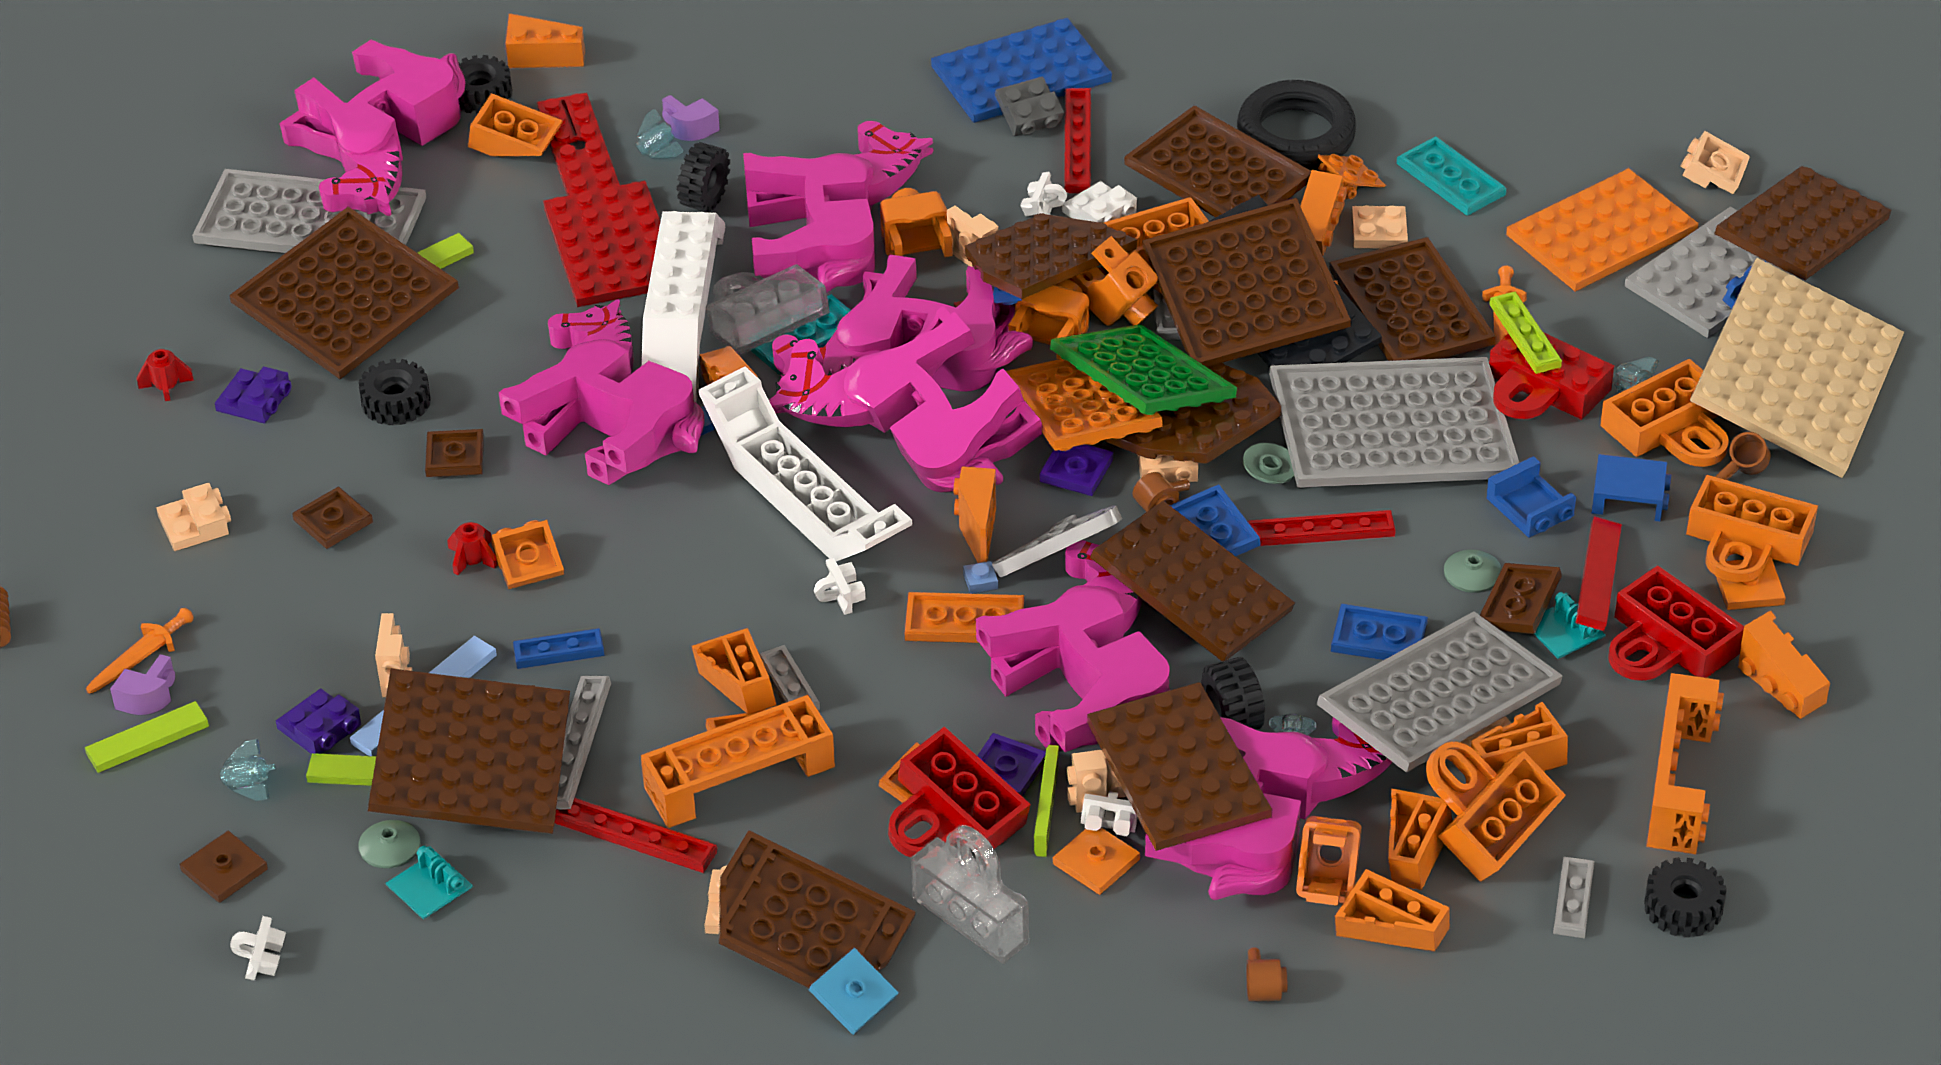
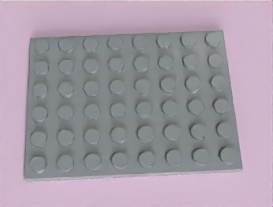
M1487 357L1270 366L1269 375L1275 399L1281 405L1280 419L1297 488L1483 480L1519 463L1506 417L1493 403L1495 381Z

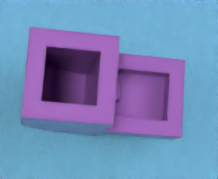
M671 95L662 99V115L664 120L671 124L673 137L685 141H695L706 138L720 130L718 109L703 98L687 107Z
M160 654L146 674L124 669L110 689L115 710L134 715H147L166 707L171 702L168 687H171L175 680V671L173 670L171 657Z

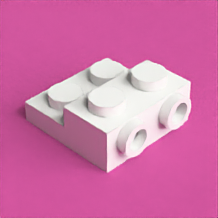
M1100 181L1066 201L1062 205V212L1070 218L1104 223L1136 213L1137 197L1119 185L1112 189Z

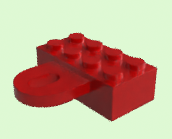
M1509 333L1490 350L1489 365L1493 378L1498 380L1494 386L1493 403L1501 413L1512 418H1534L1545 412L1551 405L1582 420L1612 389L1614 365L1544 333L1562 360L1561 368L1535 374ZM1519 392L1529 395L1521 402L1511 400Z
M1658 565L1617 593L1614 618L1628 628L1611 641L1608 659L1611 667L1625 678L1639 681L1654 679L1677 663L1696 677L1707 678L1740 654L1744 626ZM1638 650L1649 652L1648 655L1639 661L1633 662L1626 659Z
M945 726L900 761L898 781L913 795L899 805L891 814L888 836L895 849L903 855L917 859L930 858L939 854L960 837L984 858L1027 823L1030 803ZM924 821L932 826L931 829L917 839H911L905 835V832L918 822Z

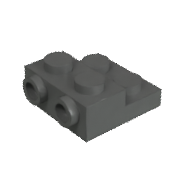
M1043 76L1002 87L995 91V97L1013 136L1028 135L1042 128H1053L1062 121L1064 111L1055 92H1050Z

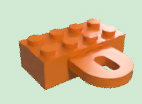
M1189 197L1104 223L1112 229L1123 231L1126 235L1137 239L1136 251L1151 267L1143 248V240L1208 222V219L1194 200ZM1157 282L1153 288L1162 293Z
M1687 359L1603 401L1600 426L1636 457L1662 445L1680 461L1692 466L1705 467L1722 461L1727 454L1729 443L1726 432L1712 420L1719 415L1690 401L1703 372V369L1691 359ZM1690 439H1699L1711 449H1701Z
M1706 475L1690 508L1686 535L1710 541L1705 562L1711 573L1730 582H1748L1762 574L1769 557L1786 564L1799 565L1814 531L1818 505ZM1738 554L1743 556L1744 559L1740 565H1730L1726 562L1728 556Z
M1447 742L1431 753L1427 761L1426 772L1431 787L1457 815L1439 834L1438 838L1480 882L1497 872L1566 796L1524 750L1507 761L1497 772L1474 749L1461 742ZM1445 759L1450 760L1463 773L1466 778V784L1461 783L1447 769Z

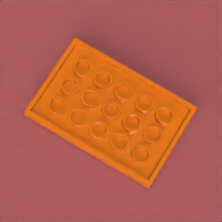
M1628 168L1507 226L1506 235L1576 292L1685 238L1698 229L1699 223Z
M1058 359L1006 371L1019 386L1024 401L1040 418L1042 433L1055 451H1067L1074 446L1083 444L1094 445L1101 440L1110 438L1121 439L1128 434L1137 432L1148 433L1155 428L1162 427V417L1158 412L1153 415L1142 414L1139 409L1130 403L1124 402L1117 394L1108 391L1105 386L1092 380L1089 375L1076 369L1073 364L1066 360Z

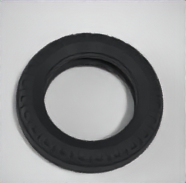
M1283 80L1267 84L1247 97L1238 114L1237 130L1306 169L1312 170L1319 168V165L1323 163L1318 158V155L1330 156L1331 154L1343 156L1348 151L1356 133V118L1347 99L1333 88L1308 80ZM1304 110L1322 116L1329 121L1332 127L1328 132L1316 138L1289 140L1271 134L1261 123L1268 116L1277 112Z

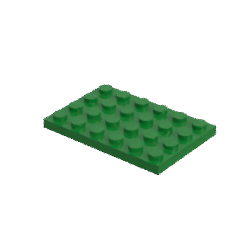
M1141 324L1051 339L1050 350L1058 354L1061 359L1073 364L1076 369L1089 375L1092 380L1105 386L1108 391L1117 394L1124 402L1130 403L1139 409L1142 414L1153 415L1158 411H1176L1180 407H1198L1202 403H1220L1225 399L1236 398V386Z

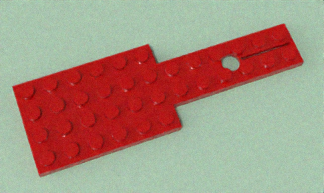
M587 92L537 102L539 112L562 120L560 128L549 144L567 196L543 200L577 307L647 294L660 228V219L646 181L632 182L625 185L619 184ZM577 141L586 142L585 148L575 150V147L569 144Z

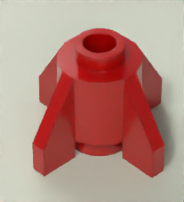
M158 349L152 352L137 376L139 389L152 387L153 383L157 389L163 390L165 401H171L169 390L176 386L178 378L180 383L194 380L192 369L175 356L173 352L165 349Z
M467 522L460 525L453 532L447 543L448 549L456 552L452 565L454 574L459 575L467 567L466 564L476 565L482 561L484 565L493 569L498 566L497 557L489 546L492 542L490 531L480 524Z

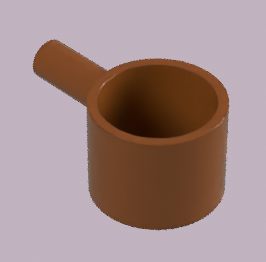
M1744 432L1737 435L1732 440L1729 449L1732 461L1715 477L1728 480L1738 470L1748 475H1755L1764 471L1769 465L1771 457L1764 439L1754 432Z
M1151 472L1144 475L1136 483L1132 494L1136 502L1147 512L1161 501H1165L1168 505L1177 503L1179 500L1178 492L1189 490L1190 482L1188 479L1169 483L1161 473Z
M1255 947L1250 948L1246 965L1248 1001H1281L1282 992H1287L1286 967H1281L1280 959H1261L1260 950Z

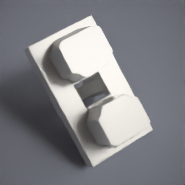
M1050 172L1042 173L1039 181L1029 183L1028 194L1030 198H1025L1021 202V208L1026 217L1039 213L1050 215L1052 208L1060 207L1065 203L1067 193L1061 185L1051 183Z
M834 558L826 560V565L830 573L826 578L819 580L815 584L814 594L821 602L837 599L844 615L853 613L852 604L866 599L865 588L861 581L847 584L856 581V572L852 562L837 565Z
M1109 791L1108 797L1085 793L1080 824H1084L1088 830L1097 831L1101 827L1111 828L1118 835L1128 836L1130 832H1135L1137 815L1128 800L1117 799V792Z
M262 917L259 931H257L256 935L248 932H238L232 937L231 950L239 956L250 958L245 976L247 979L255 980L257 972L275 975L280 955L265 952L264 948L280 952L286 932L270 927L272 918Z

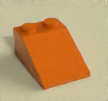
M491 93L470 125L468 147L490 156H542L560 128L562 120Z
M961 467L960 478L954 479L953 493L959 497V499H955L954 515L959 516V528L977 563L988 562L996 516V469Z

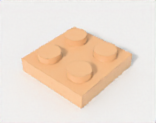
M1352 206L1354 248H1386L1408 242L1405 206Z

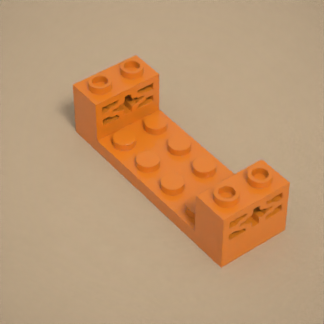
M1671 673L1646 847L1696 854L1698 842L1704 843L1707 824H1701V821L1708 822L1710 804L1704 803L1706 790L1674 786L1676 776L1670 773V771L1676 772L1679 753L1673 751V749H1679L1680 739L1710 743L1712 731L1718 732L1721 714L1715 713V710L1722 711L1724 693L1718 692L1720 680Z
M806 695L642 754L644 788L667 828H671L696 818L694 793L793 757L796 758L807 777L834 768L833 733L810 697Z

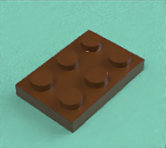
M1505 563L1480 616L1500 631L1535 634L1562 577L1560 567Z

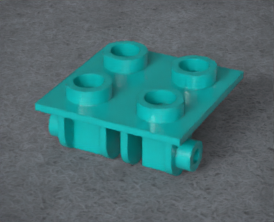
M1559 592L1555 596L1556 605L1545 611L1534 634L1557 659L1606 636L1601 630L1575 623L1578 603L1575 604L1571 595L1564 592Z
M421 846L417 850L418 862L386 882V885L422 919L433 914L473 887L462 874L430 846Z

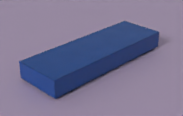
M600 628L513 641L517 669L605 656Z

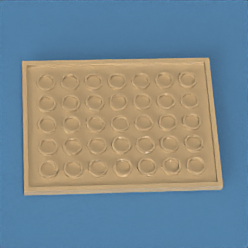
M1756 258L1690 401L1750 432L1759 434L1762 438L1843 478L1904 332L1772 266L1770 263Z

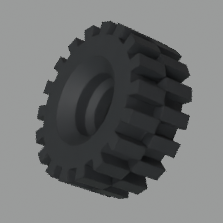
M473 55L472 59L468 60L465 57L462 59V63H459L465 78V90L458 99L461 111L465 108L466 113H471L474 110L478 114L491 93L508 100L512 97L510 69L503 60L498 62V58L494 56L489 59L488 55H483L482 58Z
M702 142L695 143L694 147L689 149V155H685V162L680 167V170H682L681 175H678L677 179L679 181L677 197L680 199V204L704 212H711V209H715L716 203L721 201L720 196L724 195L726 191L724 189L725 184L727 185L729 181L727 175L730 174L728 166L731 163L726 149Z
M390 359V363L385 364L383 360L378 362V367L370 366L369 373L363 372L362 379H359V392L363 412L365 415L368 414L370 420L376 418L379 424L387 421L388 425H394V422L399 421L400 425L406 424V419H410L411 422L416 420V414L422 416L425 413L424 408H429L431 397L428 376L422 366L418 368L417 363L412 361L408 364L406 359H401V362H396V359Z
M1680 857L1673 858L1672 864L1665 860L1661 862V868L1656 865L1652 869V874H1649L1644 900L1645 912L1650 914L1649 920L1653 924L1659 922L1658 929L1663 932L1668 928L1670 929V935L1677 936V932H1683V937H1690L1691 932H1695L1698 937L1703 935L1704 929L1710 932L1714 929L1715 924L1718 925L1720 923L1726 898V885H1723L1724 879L1721 875L1716 877L1717 870L1714 867L1706 869L1707 863L1701 860L1699 864L1693 863L1694 858L1688 857L1686 862H1681ZM1681 891L1689 892L1695 895L1696 898L1684 899L1674 893Z

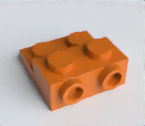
M533 520L527 522L522 527L514 529L503 528L497 531L496 534H492V547L497 557L499 568L502 569L508 590L564 575V568L547 520L541 522Z

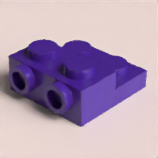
M264 366L259 373L240 368L216 400V411L265 424L270 416L277 411L278 405L284 397L288 396L291 391V381H289L288 372Z
M321 688L276 720L278 730L311 754H323L362 725L359 708L338 694L336 697H332Z

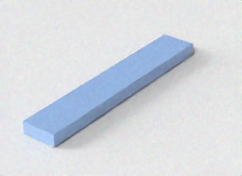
M473 636L429 673L470 678L497 656L496 648ZM384 710L350 737L351 745L368 756H376Z

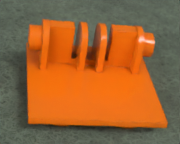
M1318 155V158L1323 162L1319 165V171L1343 176V186L1347 187L1346 199H1353L1357 195L1356 189L1358 186H1386L1378 178V174L1368 169L1363 164V160L1358 156Z

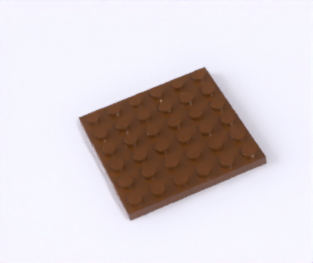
M1297 198L1143 240L1144 251L1152 270L1158 276V285L1186 353L1205 367L1351 327V319Z
M347 207L229 296L232 304L334 376L342 379L456 291L459 285L458 280L350 207Z
M391 668L368 811L553 834L570 691Z

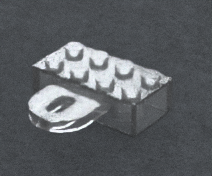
M797 264L765 279L761 276H755L754 273L746 272L728 275L720 279L713 287L715 302L705 306L710 333L727 347L731 346L738 355L748 353L764 343L771 342L787 332H792L794 329L830 313L826 286ZM734 289H741L737 292L732 291Z
M961 825L948 834L946 843L936 837L911 857L913 899L1002 964L1029 943L1028 901L1023 895L1015 893L1001 881L999 858L992 845L977 830ZM971 849L975 854L976 860L973 858L971 854Z

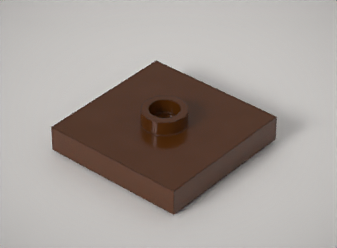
M483 429L427 432L426 477L482 474Z
M339 486L292 513L293 520L326 549L373 522L372 515Z
M229 830L180 863L181 871L219 903L268 870L267 862Z

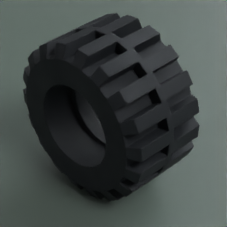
M1236 657L1204 667L1201 684L1219 716L1232 719L1254 730L1261 729L1265 719L1264 698L1258 678L1249 663L1243 657Z

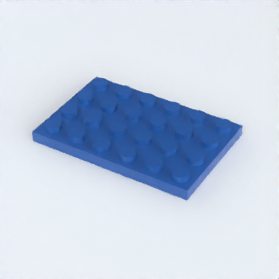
M1068 18L1059 19L1055 22L931 58L932 68L973 123L1003 114L995 97L996 89L1043 76L1050 92H1055L1058 98L1065 96V88H1091L1112 81L1110 70Z

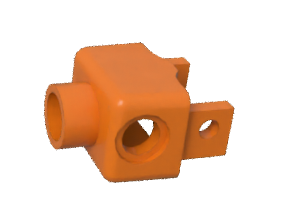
M903 188L894 193L891 198L885 199L880 203L881 235L887 256H903L941 248L944 257L953 256L952 234L947 223V208L938 192L919 193L913 188Z
M1110 236L1091 253L1109 274L1105 276L1098 267H1094L1071 278L1087 294L1089 309L1105 325H1113L1122 316L1133 326L1139 325L1158 307L1155 301L1147 294L1157 283L1158 276L1136 250L1129 255ZM1105 252L1109 253L1111 258L1107 257ZM1083 275H1086L1090 281L1085 280Z
M1068 279L1015 303V315L1008 324V331L1027 333L1034 341L1051 345V339L1085 334L1089 328V298L1075 282ZM1056 354V358L1061 359L1060 356Z
M1311 816L1306 820L1302 834L1296 892L1300 897L1306 898L1307 902L1338 906V902L1344 903L1354 888L1362 831L1361 825L1358 822ZM1323 845L1340 847L1342 855L1337 861L1326 860L1320 854L1321 847Z

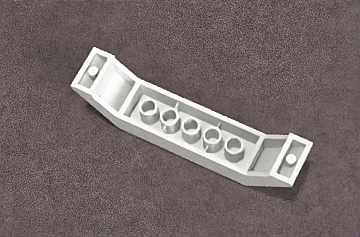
M662 211L643 315L642 365L651 361L689 377L693 386L694 401L697 403L700 341L716 245H723L725 222L716 213Z
M743 367L699 389V395L735 470L829 559L834 558L835 561H839L865 551L912 525V519L896 504L878 513L787 429L776 416L762 388L761 380L747 367Z

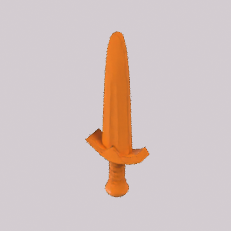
M1504 265L1498 270L1500 286L1482 291V299L1485 302L1490 301L1491 297L1516 292L1523 303L1527 300V292L1511 286L1514 270L1508 265ZM1494 312L1493 321L1496 345L1508 332Z
M181 608L177 616L164 626L142 623L141 630L144 637L96 676L86 687L87 692L91 694L102 689L117 679L124 669L130 670L165 644L169 652L175 651L171 634L182 627V625L191 623L194 618L193 613L187 608Z

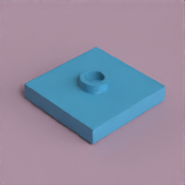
M855 948L809 988V991L852 1035L894 1000L899 993Z

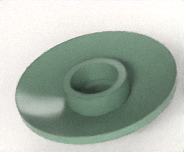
M1258 443L1250 446L1243 455V465L1246 471L1260 481L1281 484L1295 477L1288 449L1280 445Z
M1480 550L1456 552L1447 559L1444 565L1446 580L1453 587L1470 593H1480L1492 589L1502 570L1499 561L1495 557Z
M400 820L378 822L366 829L359 840L361 857L368 864L378 868H394L404 865L416 856L417 850L420 848L418 831L411 824Z

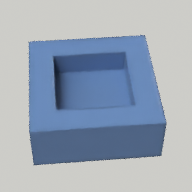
M991 561L963 566V575L970 594L998 589V580Z

